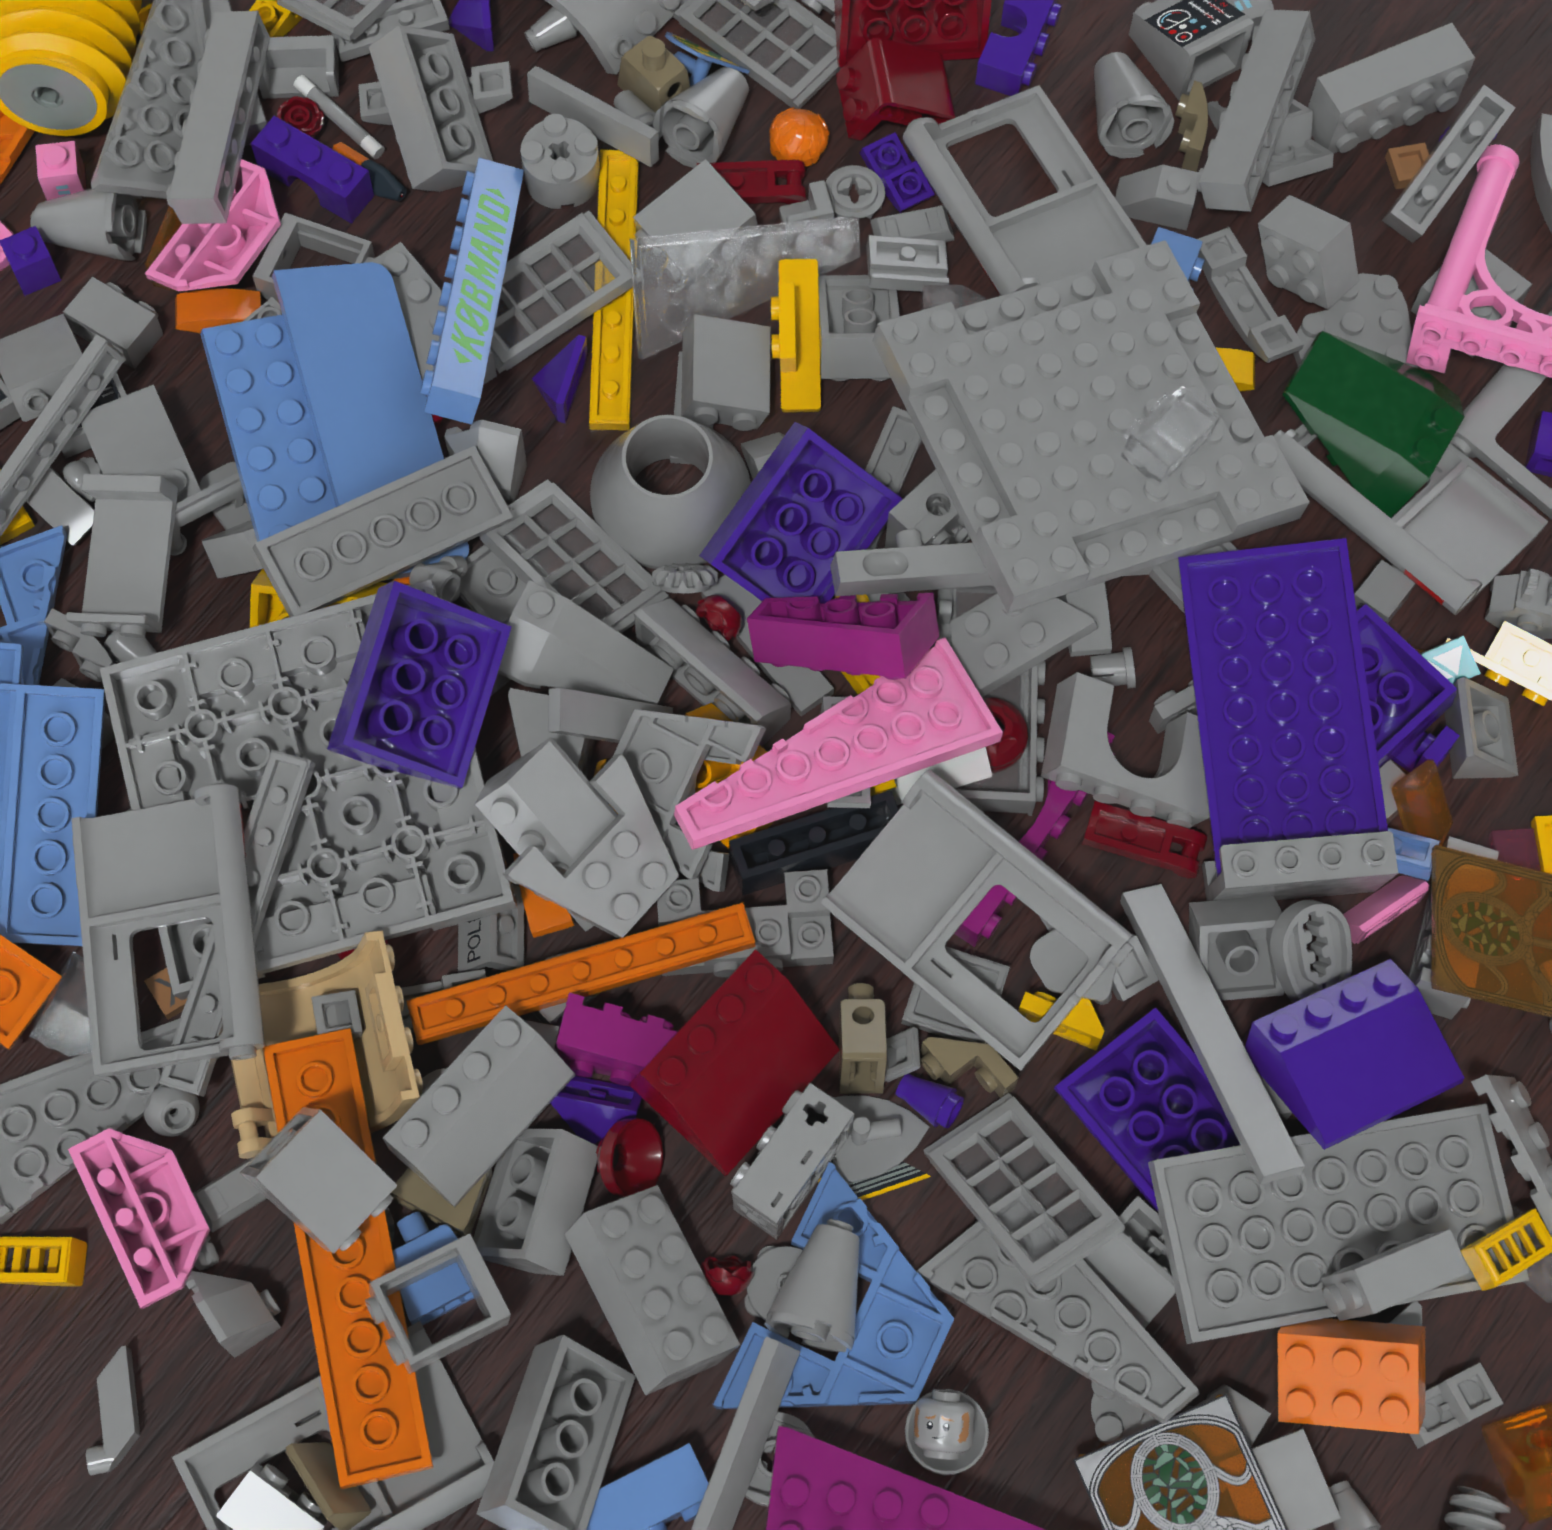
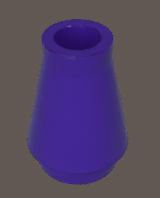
M910 1073L904 1075L896 1090L897 1097L908 1103L934 1127L939 1125L946 1129L951 1127L958 1117L964 1102V1098L956 1094L957 1090L955 1088L921 1079Z

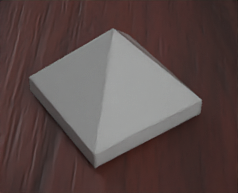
M909 1028L886 1039L887 1063L885 1081L890 1082L920 1068L921 1057L918 1028Z

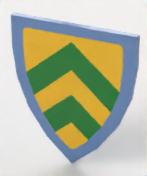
M667 31L665 34L669 41L698 57L696 60L681 51L674 54L685 66L687 72L691 74L689 78L690 87L707 76L712 62L746 74L750 71L717 53Z

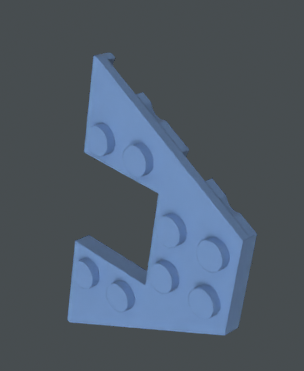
M62 525L0 548V605L7 625L0 627V642L22 644L24 646L21 684L39 685L49 635V630L44 621L51 609H54L67 540V532Z
M831 1162L828 1163L791 1240V1245L803 1250L816 1226L820 1224L826 1225L828 1219L843 1221L853 1226L852 1233L860 1238L858 1277L871 1282L856 1314L853 1347L851 1350L847 1348L846 1352H839L835 1361L752 1322L713 1404L715 1409H738L766 1337L780 1341L800 1351L779 1408L915 1404L918 1401L951 1328L954 1317L943 1303L938 1301L926 1281L913 1269L899 1251L897 1244L883 1226L874 1219L867 1210L865 1203L856 1196L838 1173L836 1166Z

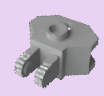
M1530 569L1528 572L1521 570L1520 574L1495 576L1490 585L1492 596L1490 606L1486 611L1485 620L1498 629L1506 621L1539 639H1552V577L1543 571Z

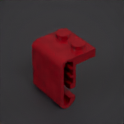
M873 38L868 40L836 74L837 86L843 107V117L850 139L862 141L881 120L909 125L913 120L922 118L921 113L927 114V117L933 118L938 124L955 118L943 57L939 52L883 38Z

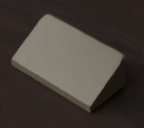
M324 1442L291 1443L286 1447V1454L325 1518L337 1529L350 1530L371 1513L369 1504L357 1486L346 1489L340 1488L332 1445Z

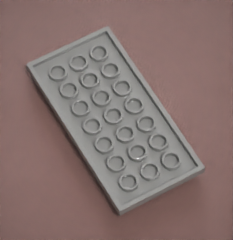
M1487 1104L1383 1121L1325 1150L1311 1134L1290 1137L1305 1165L1302 1174L1261 1185L1241 1145L1148 1162L1187 1344L1336 1317L1337 1314L1332 1313L1323 1296L1325 1286L1322 1282V1277L1412 1239L1451 1229L1461 1250L1514 1219ZM1514 1232L1511 1235L1522 1252L1519 1236ZM1501 1240L1499 1243L1510 1263L1514 1262L1515 1260L1504 1240ZM1490 1247L1487 1251L1496 1268L1500 1270L1502 1266ZM1465 1261L1470 1272L1469 1274L1396 1305L1481 1290ZM1527 1269L1499 1286L1529 1281Z

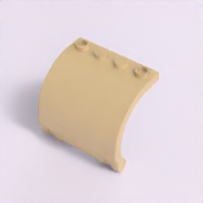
M383 930L365 932L357 948L349 956L329 967L288 980L259 984L265 1046L317 1035L311 997L355 990L362 1036L353 1041L371 1133L401 1119L420 1098L419 1095L422 1094L423 1090L420 1071L413 1069L410 1053L413 1051L412 1033L409 1027H404L401 1012L404 1008L403 993L399 985L395 986L393 980L394 952L391 945L385 944ZM263 1048L256 1050L257 1056L254 1058L231 1060L240 1109L234 1111L231 1117L233 1127L239 1129L241 1141L237 1143L239 1157L242 1159L254 1158L278 1133ZM264 1126L266 1138L258 1136L257 1127Z

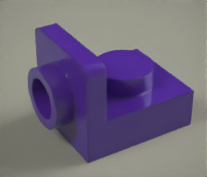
M1447 725L1437 737L1431 733L1428 735L1423 732L1393 761L1425 783L1449 754L1460 735Z

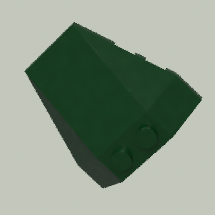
M1325 331L1317 334L1282 393L1311 435L1316 433L1329 452L1326 457L1333 467L1338 465L1350 481L1351 486L1390 518L1430 479L1464 419L1460 398L1430 373Z

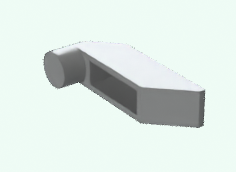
M127 1346L120 1347L97 1377L103 1445L86 1449V1463L90 1476L108 1473L115 1469L140 1437L132 1352Z

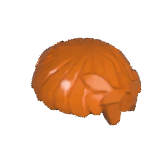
M794 107L779 113L773 119L769 130L771 154L777 160H801L806 167L817 163L820 154L824 152L828 145L830 131L825 120L819 114L817 115L805 109H794Z

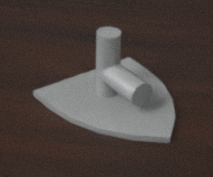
M871 1096L833 1097L834 1100L854 1113V1121L851 1135L832 1162L846 1183L859 1182L880 1176L898 1166L917 1148L928 1131L929 1126L911 1111L888 1100Z

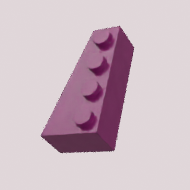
M918 593L917 601H899L898 594H881L880 601L858 603L856 595L840 596L825 604H819L818 596L765 598L747 617L754 662L770 663L776 667H806L812 671H842L849 675H878L891 680L906 679L939 638L933 593Z
M569 992L556 1043L560 1058L575 1075L592 1077L593 1073L610 1076L609 1080L613 1083L629 1086L628 1084L677 1031L673 1030V1024L665 1021L663 1018L648 1015L647 1017H641L639 1021L631 1019L629 1014L622 1011L623 1007L606 1002L603 1008L598 1009L582 1005L584 996Z

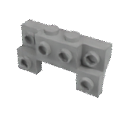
M827 869L784 872L786 905L745 908L756 947L662 974V976L714 972V975L717 977H729L755 949L780 972L783 970V967L833 964L834 954L830 911L820 904L822 899L829 894ZM699 878L675 880L657 900L659 927L715 911H701Z

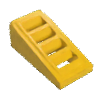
M1534 1208L1462 1248L1460 1251L1483 1291L1501 1285L1552 1253V1237ZM1527 1224L1531 1226L1541 1244L1537 1249L1524 1228ZM1517 1233L1528 1254L1523 1256L1511 1234ZM1501 1240H1504L1515 1260L1514 1262L1510 1263L1499 1243ZM1490 1247L1502 1266L1500 1270L1496 1268L1487 1251Z
M0 1237V1284L82 1286L87 1243L73 1237ZM14 1248L11 1272H6L8 1249ZM27 1249H31L28 1273H24ZM50 1250L47 1273H43L45 1251Z

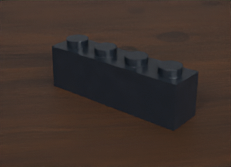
M889 790L871 796L870 808L835 807L730 840L729 859L742 896L784 883V872L824 870L859 859L899 811L892 791Z

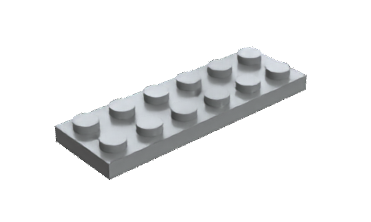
M474 445L256 542L253 550L289 617L322 609L507 524L512 520L513 515Z

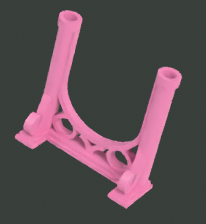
M1490 145L1478 160V174L1429 300L1425 303V306H1419L1406 363L1423 369L1445 373L1451 349H1455L1469 355H1476L1552 378V316L1527 308L1508 296L1495 283L1485 262L1487 244L1511 181L1515 177L1519 166L1518 155L1507 146ZM1474 276L1479 290L1465 295L1471 278ZM1493 306L1501 314L1502 318L1499 320L1480 318L1474 315L1471 309ZM1512 321L1518 323L1516 328L1510 327Z

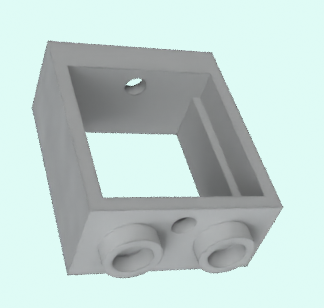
M284 213L280 221L281 226L273 235L253 274V280L257 291H260L261 298L269 300L273 297L279 302L272 279L273 271L290 269L301 246L355 264L367 263L375 259L372 242Z
M470 1233L371 1281L369 1285L371 1297L365 1299L375 1324L384 1322L391 1338L385 1340V1343L395 1365L398 1366L404 1363L409 1374L508 1325L511 1313ZM457 1262L484 1319L415 1353L387 1296Z

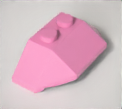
M241 159L227 223L182 224L146 271V277L178 292L238 284L281 226L265 168Z
M110 1128L69 1148L68 1151L140 1308L144 1309L184 1288L185 1282L210 1232V1228L174 1152L165 1147L122 1134Z

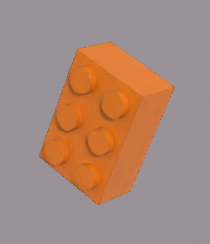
M1325 1318L1280 1327L1278 1331V1422L1419 1434L1425 1418V1326L1352 1320L1339 1321V1319Z

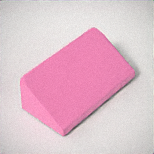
M1399 876L1345 912L1343 915L1349 924L1353 944H1359L1419 903L1429 890L1430 885L1427 881L1409 876Z

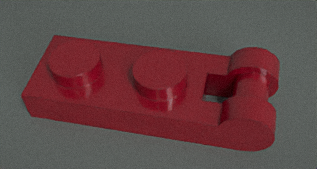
M801 160L710 163L746 204L779 202L793 204L806 201V188L802 186V178L805 177V164ZM783 177L786 179V185H775V178Z
M1095 801L1082 844L1171 870L1178 876L1192 879L1197 877L1200 867L1197 858L1199 852L1205 849L1207 836L1193 829L1170 824L1152 817L1138 816L1128 810ZM1172 842L1183 847L1181 855L1169 852Z

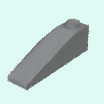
M529 580L507 623L512 628L498 673L526 687L540 688L541 686L566 688L657 705L674 668L568 598Z

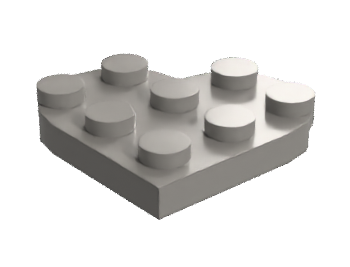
M1358 274L1359 282L1330 309L1306 315L1297 331V335L1303 343V349L1293 353L1298 366L1317 334L1325 331L1418 368L1416 365L1406 363L1412 337L1409 313L1404 296L1398 289V282L1390 275Z

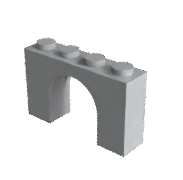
M1079 672L1057 684L1041 777L1056 782V786L1069 791L1080 790L1093 795V799L1106 804L1117 803L1129 807L1130 812L1135 815L1144 817L1154 816L1166 820L1167 823L1189 829L1209 818L1197 715L1187 712L1166 724L1158 771L1154 778H1143L1126 770L1117 761L1109 746L1107 726L1114 685Z

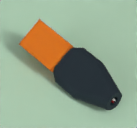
M342 142L333 145L332 149L369 170L373 193L376 196L395 201L403 200L407 192L406 188L386 168L373 160H369Z

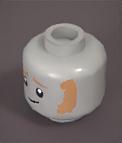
M933 1389L932 1398L919 1400L915 1409L913 1440L918 1447L924 1449L923 1456L946 1460L960 1459V1452L968 1451L972 1446L975 1415L973 1406L967 1402L960 1401V1392L953 1390Z

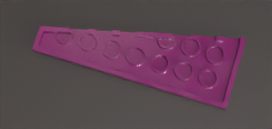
M778 1426L765 1530H1045L791 1428Z

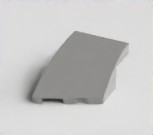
M1295 99L1292 100L1262 180L1268 187L1333 167L1334 153L1311 139L1313 110ZM1218 101L1207 103L1208 115L1217 131H1219L1220 115L1227 108L1220 106Z

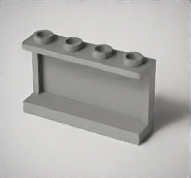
M1390 831L1223 845L1219 849L1221 874L1218 877L1216 875L1215 861H1205L1202 864L1206 901L1274 896L1276 900L1369 893L1375 892L1399 874L1393 833Z

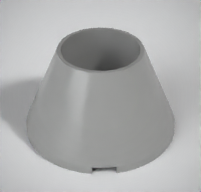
M659 415L649 418L626 431L604 451L592 476L590 488L591 508L595 522L641 566L657 569L662 565H672L673 563H700L702 565L707 561L699 556L751 482L741 455L720 433L710 427L681 416ZM670 457L683 458L684 461L695 465L704 474L701 480L692 488L674 495L652 493L642 488L635 481L638 474L645 467L659 460L670 459Z

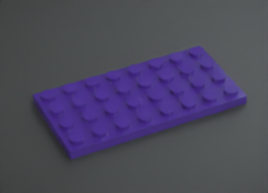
M1342 538L1178 557L1217 877L1221 874L1219 849L1223 845L1388 831L1347 539Z

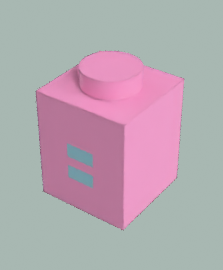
M75 141L35 145L38 180L47 200L87 190L85 166Z

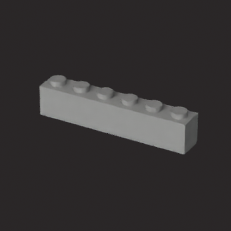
M1265 9L1260 25L1255 26L1250 51L1245 53L1242 59L1241 74L1238 81L1233 82L1231 87V100L1227 110H1223L1220 115L1219 131L1216 139L1210 141L1207 162L1197 175V189L1199 192H1202L1206 208L1251 212L1315 42L1310 11Z
M258 11L214 12L210 28L205 32V50L203 58L198 61V78L195 89L190 93L191 107L188 119L182 125L183 139L180 152L175 154V172L172 184L168 185L166 192L168 205L174 209L181 224L227 223L270 38Z

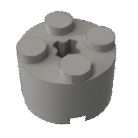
M553 113L546 116L544 121L539 122L527 132L521 144L520 154L522 169L524 170V182L530 196L539 204L552 209H561V205L574 204V207L587 202L598 189L600 173L598 140L592 131L579 121Z

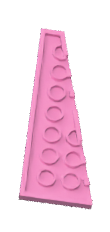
M945 637L936 641L935 646L927 651L906 679L891 680L880 676L874 680L873 686L854 698L850 695L804 724L802 731L786 741L783 738L773 744L772 750L754 761L752 759L747 760L739 766L737 772L718 784L714 781L676 805L674 817L691 849L694 850L1001 741L1003 731Z

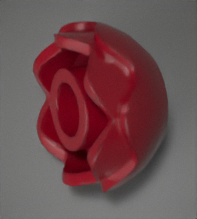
M294 96L288 101L283 102L277 111L279 119L312 138L316 137L322 129L324 122L323 111L309 98Z
M710 595L697 602L699 606L696 608V614L699 617H704L713 631L723 633L726 641L738 636L742 617L725 599L719 595Z
M734 1255L727 1256L722 1260L709 1256L704 1262H701L700 1266L713 1293L718 1295L740 1294L750 1285L754 1277V1271H751V1261L747 1260L743 1263L740 1258Z

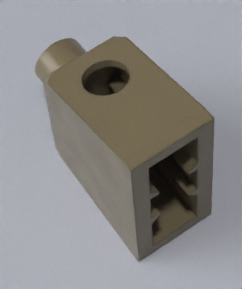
M647 36L621 57L618 86L623 91L631 90L634 95L655 112L662 104L690 87L688 72L685 66L665 48L663 41L654 36Z
M858 983L849 986L848 999L840 1001V1094L883 1093L887 1063L885 1002L881 999H874V988L869 984Z
M410 1168L396 1182L398 1186L390 1194L396 1203L413 1212H421L424 1218L439 1226L447 1224L454 1234L463 1237L472 1233L493 1172L490 1168L455 1208Z

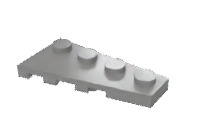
M1485 1075L1471 1081L1478 1096L1487 1093L1494 1106V1113L1490 1114L1489 1117L1497 1133L1502 1131L1505 1137L1512 1141L1515 1148L1512 1149V1156L1510 1158L1518 1173L1526 1181H1533L1536 1188L1530 1191V1196L1552 1236V1160L1546 1149L1549 1146V1139L1542 1125L1539 1122H1534L1528 1106H1531V1098L1527 1089L1520 1081L1517 1082L1515 1077Z

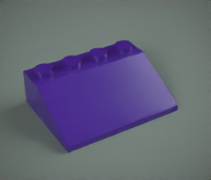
M794 422L699 556L761 601L765 598L818 596L819 604H825L835 594L830 567L835 552L867 550L888 521L889 512L903 499L811 429Z
M392 581L378 588L327 749L366 764L459 789L463 788L512 626L397 581Z
M1365 604L1357 611L1380 769L1387 761H1392L1453 705L1457 688Z
M1392 959L1253 1021L1245 1046L1256 1071L1324 1150L1463 1083L1464 1076L1422 994Z
M1156 1008L1054 1087L1056 1092L1157 1212L1158 1207L1148 1162L1240 1146L1196 1054Z

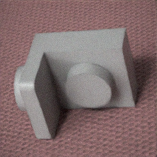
M1132 934L1133 936L1128 942L1134 949L1116 969L1112 991L1117 1000L1120 1001L1127 1000L1159 980L1138 937Z

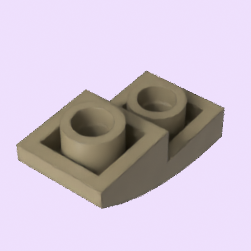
M1194 80L1190 94L1182 93L1175 116L1182 118L1178 133L1184 134L1179 151L1185 152L1182 168L1196 172L1206 139L1208 107L1202 83Z

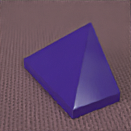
M459 0L448 19L449 25L485 51H494L490 0Z
M577 335L531 378L557 421L565 424L588 358L586 336Z
M574 1076L550 1103L578 1137L595 1144L604 1138L608 1130L616 1122L623 1119L636 1118L643 1098L629 1086Z

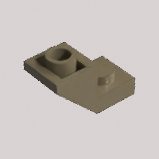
M928 1037L922 1042L920 1050L922 1067L932 1079L937 1080L940 1078L946 1086H949L973 1066L977 1069L974 1074L981 1086L989 1093L995 1091L1000 1098L1012 1092L1017 1085L1018 1076L989 1044Z

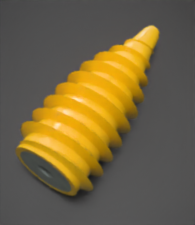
M0 0V110L7 117L28 129L55 136H75L88 133L101 125L105 119L114 116L137 50L136 37L140 30L138 14L141 10L142 0Z

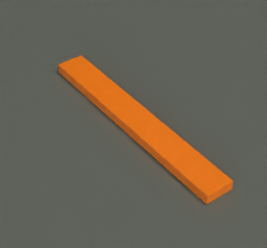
M739 903L420 996L406 1002L418 1045H422L487 1026L505 1005L518 1016L566 1003L569 992L586 997L756 947V943L744 904Z

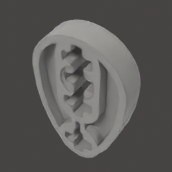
M1302 900L1285 909L1273 927L1270 950L1280 984L1293 1004L1351 977L1352 942L1350 927L1345 916L1331 905L1314 900ZM1304 923H1306L1307 930L1303 929ZM1312 935L1316 936V941L1311 943V950H1308L1307 944L1312 941ZM1310 964H1313V970L1310 969Z

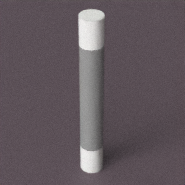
M304 75L297 77L293 86L301 94L313 100L330 120L374 159L381 157L385 148L307 77Z

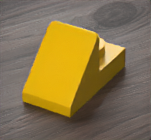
M1025 992L1018 1012L1029 1021L1038 1022L1054 1005L1057 999L1042 992H1035L1034 995ZM1082 998L1053 1034L1097 1050L1104 1034V1029L1091 1001Z

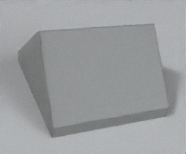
M1466 677L1457 679L1454 684L1457 692L1453 705L1445 711L1446 725L1460 735L1449 752L1452 778H1509L1518 776L1509 699Z

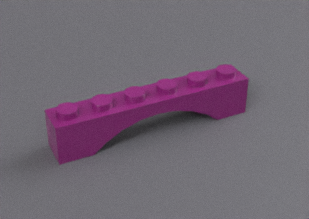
M1107 731L1108 742L1111 748L1115 736ZM1048 779L1045 804L1035 823L1019 843L1040 860L1044 861L1048 854L1044 846L1051 836L1057 840L1060 838L1071 820L1066 814L1073 804L1081 807L1089 793L1080 790L1069 791L1056 786V782ZM1001 885L994 886L954 934L974 947L982 936L989 940L1002 921V917L997 914L1005 903L1012 906L1018 898Z

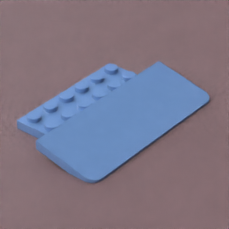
M367 262L274 270L272 279L282 315L203 328L201 330V339L257 542L444 459L432 414L424 412L427 397L420 394L422 379L392 275L384 266L378 263ZM468 541L422 563L426 565L437 563L445 556H462L466 560L469 554ZM415 566L385 580L410 577L411 571Z
M0 642V934L12 943L82 947L71 818L97 817L105 691L104 689L21 684L24 646L22 644Z

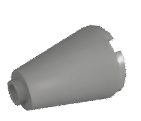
M1113 52L1099 59L1094 67L1098 139L1106 152L1119 158H1135L1144 155L1143 149L1153 144L1155 148L1159 147L1171 134L1174 124L1169 104L1126 54Z
M722 67L660 106L655 113L653 126L654 129L658 130V140L663 137L669 147L666 149V152L672 158L692 168H695L697 163H701L705 159L709 163L717 162L723 153L749 93V86L744 75L733 68Z
M91 188L40 202L31 214L30 224L31 227H37L44 242L121 261H133L136 258L132 255L134 253H141L144 248L147 218L145 210H138L136 199H142L141 196L93 191Z
M828 1219L826 1225L820 1224L816 1226L767 1313L764 1325L769 1330L787 1339L791 1330L792 1334L803 1339L801 1344L834 1352H846L847 1348L852 1349L855 1341L860 1238L852 1233L853 1226L834 1219Z

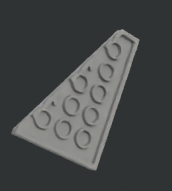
M202 0L153 1L91 181L93 191L167 199V187L169 184H172L175 172V154L180 152L183 139L182 125L188 119L191 107L190 93L195 89L198 78V61L203 58L205 50V32L207 27Z

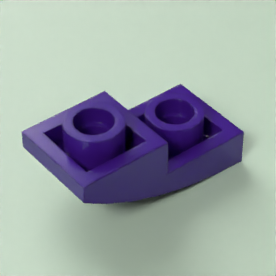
M896 132L861 149L860 155L866 166L881 178L885 187V195L900 213L935 195L918 162H911Z

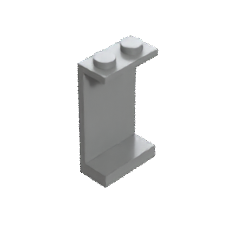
M83 474L82 491L96 500L82 613L67 612L66 621L80 627L81 634L94 637H105L107 631H120L121 636L130 638H145L146 632L161 633L178 487L162 476Z

